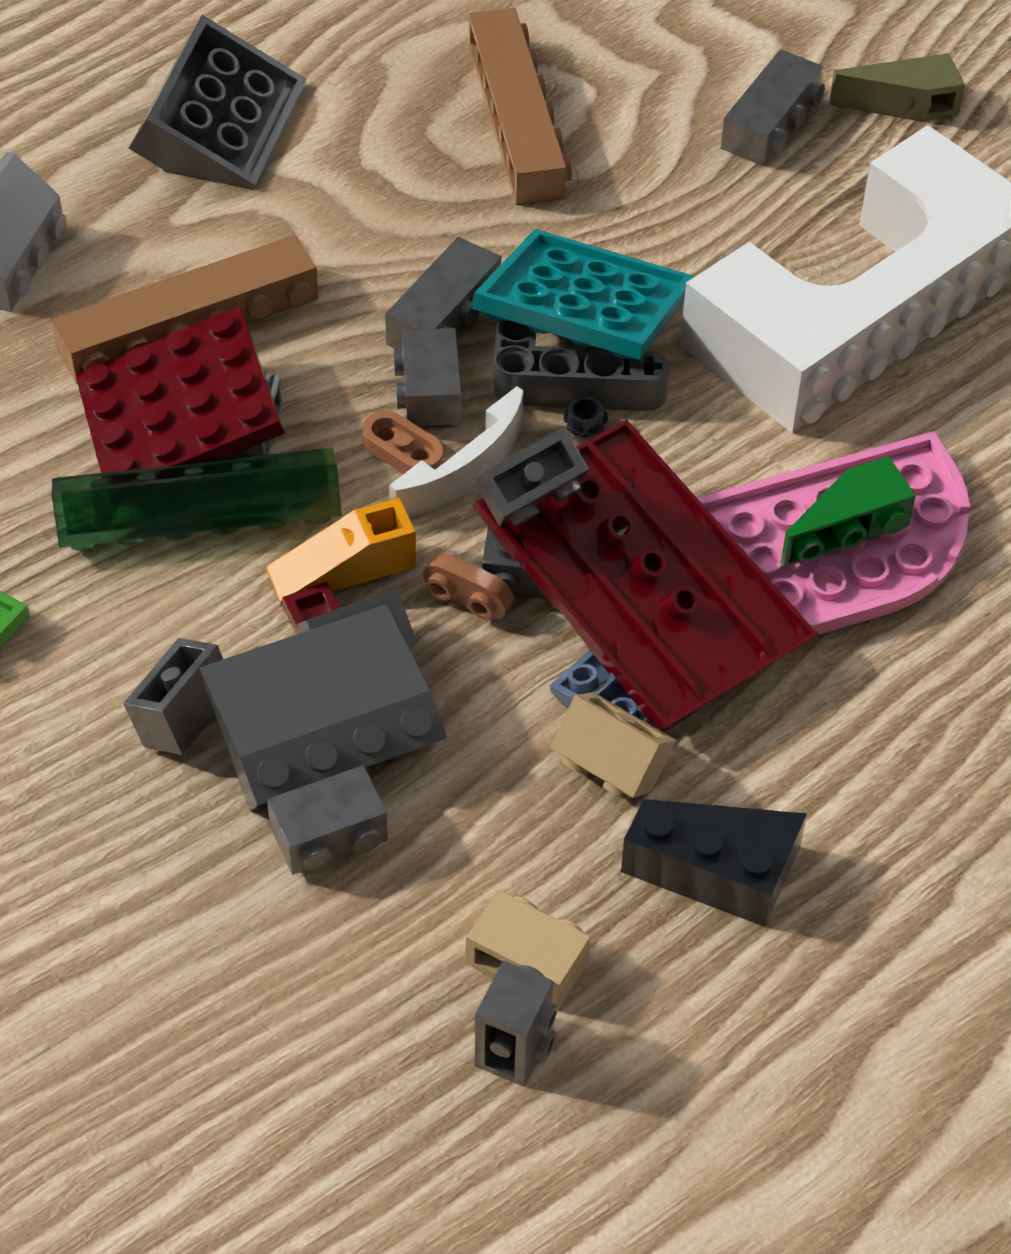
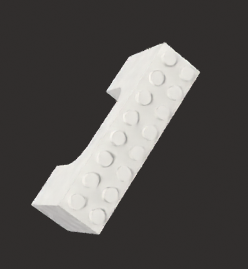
M929 125L870 162L859 226L895 252L856 279L832 286L809 283L793 275L751 242H748L686 282L680 346L791 433H794L807 423L812 424L817 421L826 409L838 401L843 402L847 400L860 385L868 380L878 378L887 366L899 358L904 359L908 357L921 342L927 338L936 337L948 323L957 317L962 318L966 316L975 304L985 297L994 296L1005 283L1011 280V182Z

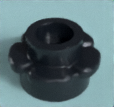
M581 396L571 401L564 413L563 419L567 423L569 432L576 436L587 438L599 435L604 431V424L608 422V415L601 401L591 396Z

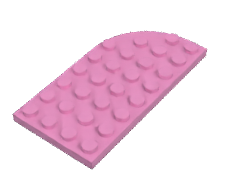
M935 431L697 498L819 635L899 611L929 595L945 581L954 569L961 556L968 533L970 502L967 488L959 469ZM889 456L916 495L909 526L894 534H883L862 541L852 548H841L820 555L810 562H799L783 567L781 556L785 532L847 469Z

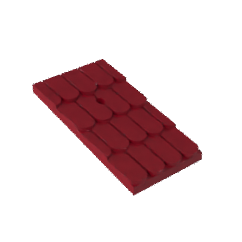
M628 420L577 446L576 448L589 468L583 480L578 482L582 489L559 503H556L553 497L537 505L540 513L523 524L515 527L510 520L499 527L483 497L471 505L514 561L518 560L551 605L561 611L608 673L612 672L651 723L656 724L660 731L819 635Z

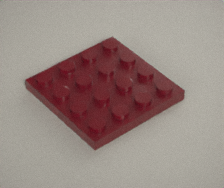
M240 306L218 313L188 328L177 330L171 335L142 347L134 348L130 352L103 364L94 365L87 369L86 372L82 371L75 374L105 491L113 505L285 434L246 317Z

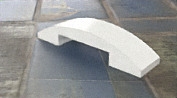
M516 386L486 410L485 431L436 470L421 460L390 484L389 500L400 497L408 517L412 518L440 509L475 489L479 474L504 461L518 438L523 421V390Z

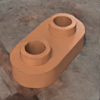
M380 411L370 415L364 421L363 444L365 448L399 472L405 474L421 460L435 470L443 464V447L441 442L398 413Z
M436 554L423 570V579L431 595L439 600H448L470 610L478 618L500 620L514 603V594L502 579L449 554Z

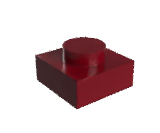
M327 582L282 597L283 609L296 635L300 634L297 626L298 623L340 608Z

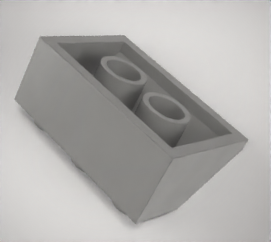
M7 151L0 160V310L11 312L20 297H24L27 294L31 279L38 268H42L45 265L49 251L56 239H61L64 235L67 220L66 216L62 214L59 194L17 155Z

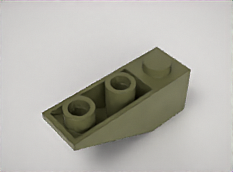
M947 53L834 70L829 102L832 106L916 121H927L959 116L965 83L950 54Z

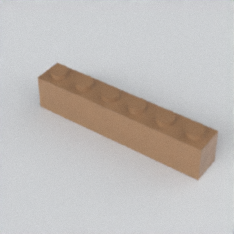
M516 8L469 13V47L516 205L565 199L566 181L572 180L571 162L569 156H562V133L560 128L554 129L553 105L551 101L545 102L546 87L543 75L536 74L538 69L535 49L528 48L529 32L527 24L520 23Z
M292 235L52 318L57 350L77 384L75 376L77 373L86 372L87 369L94 365L103 364L130 352L134 348L152 343L171 335L177 330L188 328L240 306L247 323H251L318 299L317 268L296 236Z

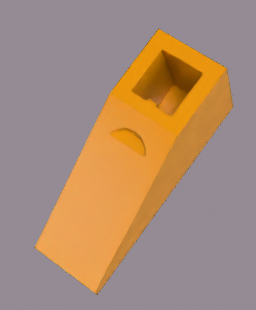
M399 497L353 510L268 565L266 570L279 603L283 606V596L324 582L328 583L333 592L416 568V533Z

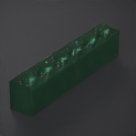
M333 447L204 461L171 467L158 466L52 478L51 497L59 548L70 547L73 550H88L96 547L98 543L114 541L122 545H134L143 542L145 538L164 536L170 540H179L191 536L192 533L211 531L214 534L220 535L236 532L239 527L257 525L262 529H276L285 525V522L301 520L309 524H321L330 521L332 517L342 516L337 461Z

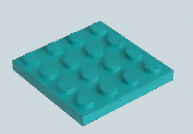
M534 229L474 293L472 309L484 312L489 318L494 320H510L526 325L531 331L536 333H552L569 338L572 343L579 346L592 345L611 351L618 358L640 360L684 302L686 282L695 276Z

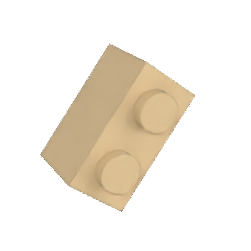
M591 692L574 696L549 748L563 756L561 761L568 768L581 774H589L591 772L605 781L603 787L607 791L618 797L630 799L631 797L634 798L651 793L677 740L598 694Z
M497 890L466 936L465 964L494 978L502 961L516 966H531L543 973L546 978L553 980L552 1003L557 1004L559 1010L588 964L591 936L585 934L578 925L569 920H558L538 910L526 898L521 896L512 897Z

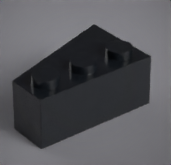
M643 799L624 838L621 872L766 927L800 849L807 813Z

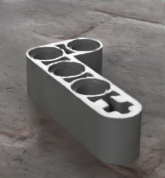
M510 320L498 321L494 353V394L498 400L517 386L523 390V406L568 408L572 400L581 396L594 397L602 402L604 409L651 411L660 408L665 403L669 363L663 355L657 352L646 351L642 358L638 360L634 358H618L611 351L605 349L535 346L536 332L531 331L526 325Z

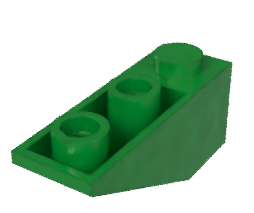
M889 456L847 469L785 532L781 556L783 567L799 562H810L820 555L841 548H852L862 541L883 534H894L909 526L916 495Z

